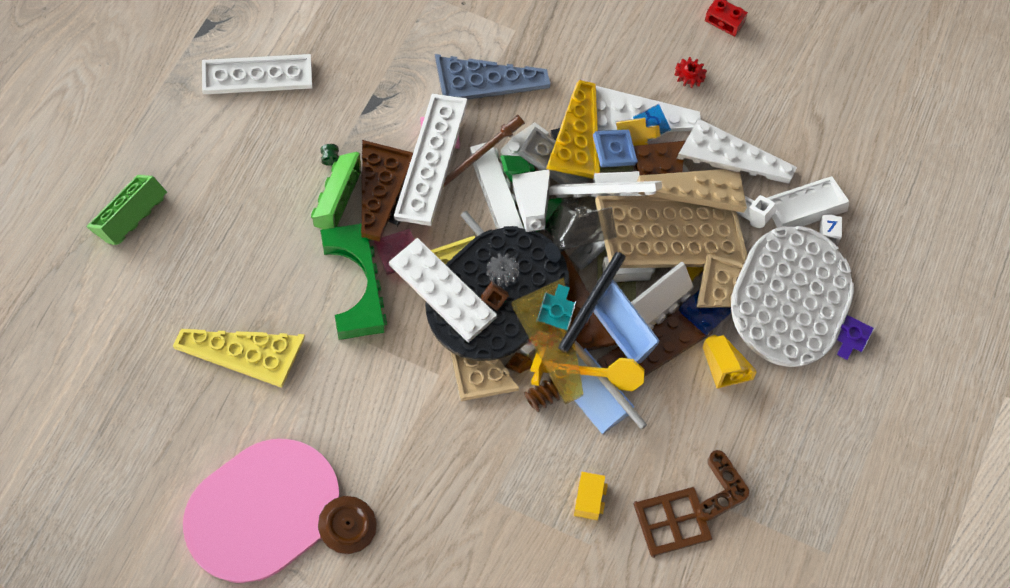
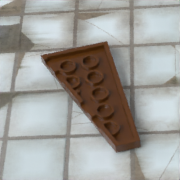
M362 140V237L380 242L404 185L413 152Z
M686 140L633 146L637 158L635 166L636 170L639 171V175L682 172L684 159H677V156Z

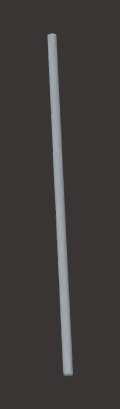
M467 211L461 214V217L477 236L484 233ZM555 327L564 338L568 330ZM575 341L572 348L588 367H598L580 344ZM596 376L641 430L647 426L646 422L607 377Z

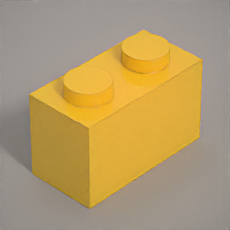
M581 472L574 516L598 520L599 514H603L605 502H601L602 495H606L608 483H604L605 476Z

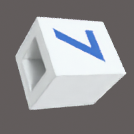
M832 214L823 215L819 225V233L826 236L835 245L839 244L842 237V217Z

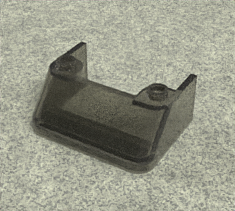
M591 195L576 199L574 197L563 198V202L559 203L545 228L546 237L561 249L617 238L612 207L597 210L595 197Z

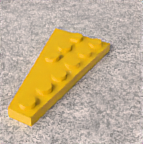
M582 80L576 83L546 169L594 179V173H600L599 158L593 139L594 132L598 131L595 83Z

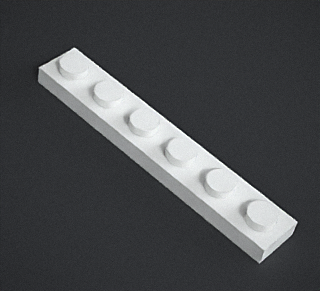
M662 181L557 184L549 187V195H556L557 198L567 197V194H573L574 197H583L585 194L597 197L602 196V193H609V196H618L622 192H626V195H637L638 192H644V195L656 194V191L662 189Z

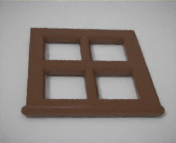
M694 487L639 502L634 501L633 503L652 558L712 540L707 522L701 520L697 515L700 502ZM688 497L694 513L676 518L670 502ZM662 504L667 520L649 525L644 509ZM696 518L701 534L683 539L678 523ZM670 526L675 542L656 547L651 530Z

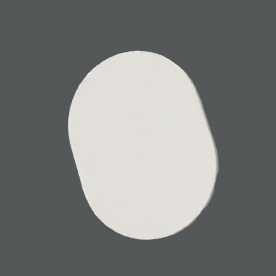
M783 226L773 229L763 235L753 245L736 281L731 297V312L735 327L746 345L757 355L771 363L786 367H799L811 364L828 353L839 336L840 326L844 323V318H846L845 316L852 303L854 283H852L851 269L846 258H843L842 254L838 251L839 248L823 234L802 226Z

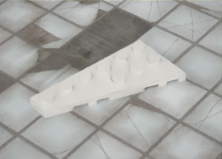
M596 86L598 131L617 130L616 121L644 117L646 127L659 125L660 132L692 131L697 120L701 119L700 111Z

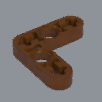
M720 450L713 451L708 457L707 463L725 490L699 505L697 515L703 521H710L746 501L749 496L747 485L726 454ZM714 458H716V459H719V458H720V459H721L720 463H719L718 461H717V462H714V461H713ZM723 473H731L733 480L727 481L723 477ZM736 491H742L743 495H736ZM725 498L728 501V506H721L718 499ZM714 505L710 513L703 512L704 508L707 510Z

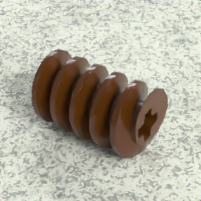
M556 373L555 377L550 376L548 381L543 380L541 385H535V389L529 388L528 393L524 392V395L530 406L537 412H540L539 405L547 408L546 401L552 405V398L554 397L559 401L560 393L566 397L565 390L568 389V385L560 373Z

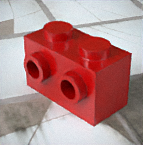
M714 0L707 10L705 22L735 37L744 25L748 12L741 7L729 3L727 0Z

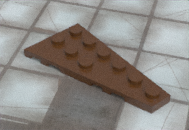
M564 250L562 254L569 271V292L566 300L576 302L568 327L569 330L590 293ZM594 312L576 339L583 349L586 348L587 351L618 345ZM561 334L559 336V344L563 339V336ZM572 347L568 353L560 350L562 357L577 354Z

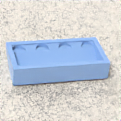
M612 280L593 312L626 357L634 359L638 364L642 363L657 346L659 339L616 282Z
M585 348V352L591 357V359L596 363V365L599 368H602ZM578 354L566 363V365L587 366ZM560 373L568 385L566 390L601 434H604L629 416L596 376ZM618 389V391L624 396V398H625V399L629 402V404L634 408L633 404L628 400V398L623 394V392Z

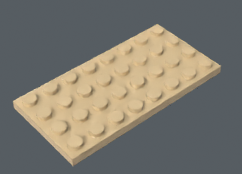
M597 196L595 199L609 262L616 252H621L626 256L620 268L675 267L680 262H683L686 267H704L708 254L744 264L748 256L736 211L651 196Z

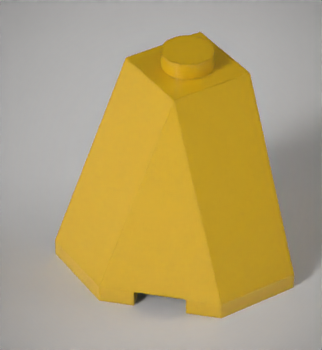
M712 335L705 339L703 350L716 389L754 380L757 373L756 369L724 335Z

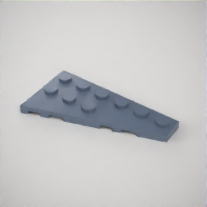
M435 54L441 92L445 96L469 100L550 88L547 69L527 66L524 68L513 67V64L505 66L498 65L497 62L476 59L462 60L454 56L447 58L441 57L440 54Z

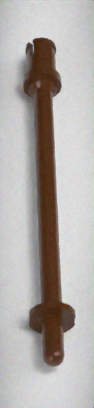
M517 114L506 125L503 124L497 135L446 176L443 188L503 138H511L513 136L512 133L525 124L523 119Z

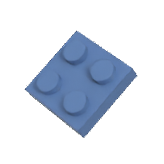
M629 130L594 132L593 139L601 167L636 165L637 158Z

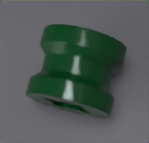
M335 144L321 146L320 151L323 155L321 163L326 166H332L339 158L337 155L339 152L338 146Z

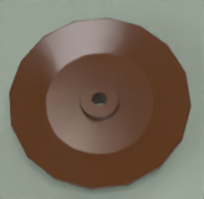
M342 496L335 498L324 506L319 515L318 531L320 538L328 548L337 553L353 554L360 552L370 545L376 534L377 521L374 511L366 502L357 497Z

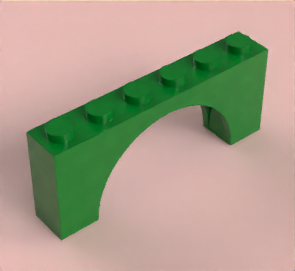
M362 223L320 230L324 255H340L349 258L360 266L367 278V287L360 301L351 309L335 315L338 340L384 333V326L387 325L386 314L381 312V308H384L383 297L378 295V291H381L380 280L375 279V274H378L377 264L372 262V257H375L374 247L369 246L371 239L362 237Z

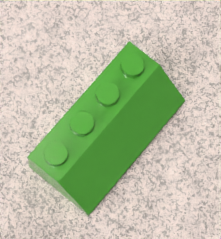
M359 152L340 155L338 161L333 163L332 174L325 181V190L318 197L319 204L311 213L314 227L320 229L338 227L361 174Z
M137 175L86 227L108 244H120L125 240V235L129 231H133L138 226V222L142 218L147 217L151 213V209L164 200V195L167 191L154 176Z

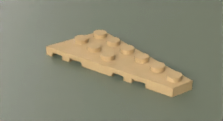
M718 169L640 175L637 179V182L662 181V189L656 191V194L645 196L743 213L747 208L740 172ZM638 192V194L644 195V192Z

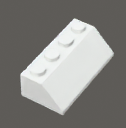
M680 262L631 302L651 330L656 323L661 324L668 313L673 314L678 309L680 303L685 304L692 295L690 293L693 289V284L685 264Z

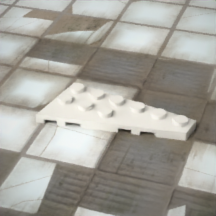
M701 119L697 120L677 156V159L683 160L688 158L692 159L694 163L699 164L700 161L710 163L712 167L734 172L746 171L752 176L759 174L766 176L767 179L788 184L797 169L796 166Z

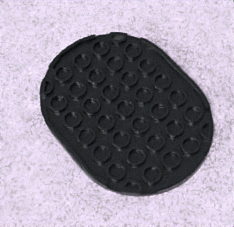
M504 226L503 228L491 229L478 235L445 265L480 299L491 282L507 291L509 296L498 311L487 305L497 314V318L469 343L426 302L427 321L433 335L446 349L470 360L491 361L515 353L547 325L537 321L545 293L555 296L558 284L569 287V271L562 252L558 262L550 261L545 254V247L548 243L553 242L537 231L526 232L524 228H518V226Z

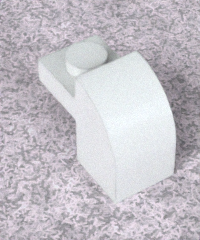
M761 195L755 201L745 196L747 206L745 212L736 211L738 215L749 220L751 226L762 228L776 213V203Z

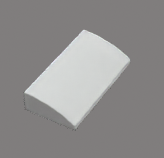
M832 176L767 198L776 203V213L772 218L777 228L783 226L803 227L820 221L823 215H838L847 212L849 207V200Z

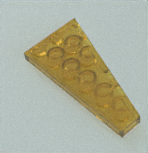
M564 278L512 301L511 305L566 405L583 397L575 343L568 353L562 352L558 349V346L568 330L537 321L545 293L555 296L558 284L565 286Z

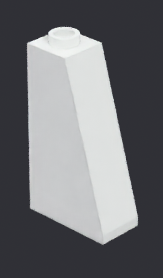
M542 170L512 175L513 191L526 232L545 229L550 171Z

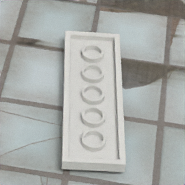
M311 54L202 60L203 95L312 89Z
M418 238L389 262V265L468 343L497 318V314L481 301Z

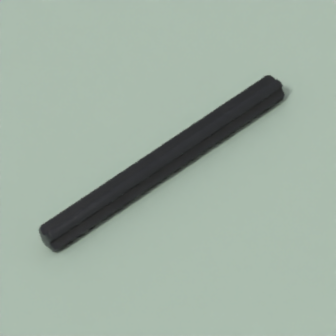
M621 252L614 254L559 344L558 349L562 352L568 353L623 264L626 256Z

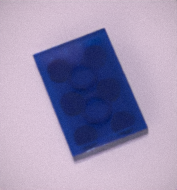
M698 290L680 306L679 311L707 336L732 312L731 307L697 308L700 292Z

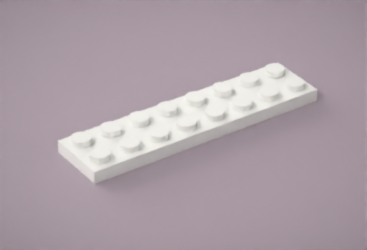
M438 94L431 95L395 210V220L428 226L432 225L468 105L466 98Z

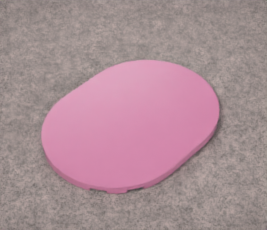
M271 439L246 448L203 480L192 493L187 503L183 518V533L192 557L207 573L233 583L261 581L277 574L321 539L318 531L319 515L326 504L339 497V486L335 472L321 453L299 441Z

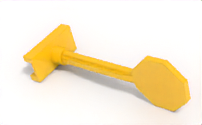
M539 347L531 366V372H534L531 385L539 386L543 373L558 372L607 377L619 390L634 391L644 384L645 369L634 359L619 358L609 368L556 364L547 361V349Z

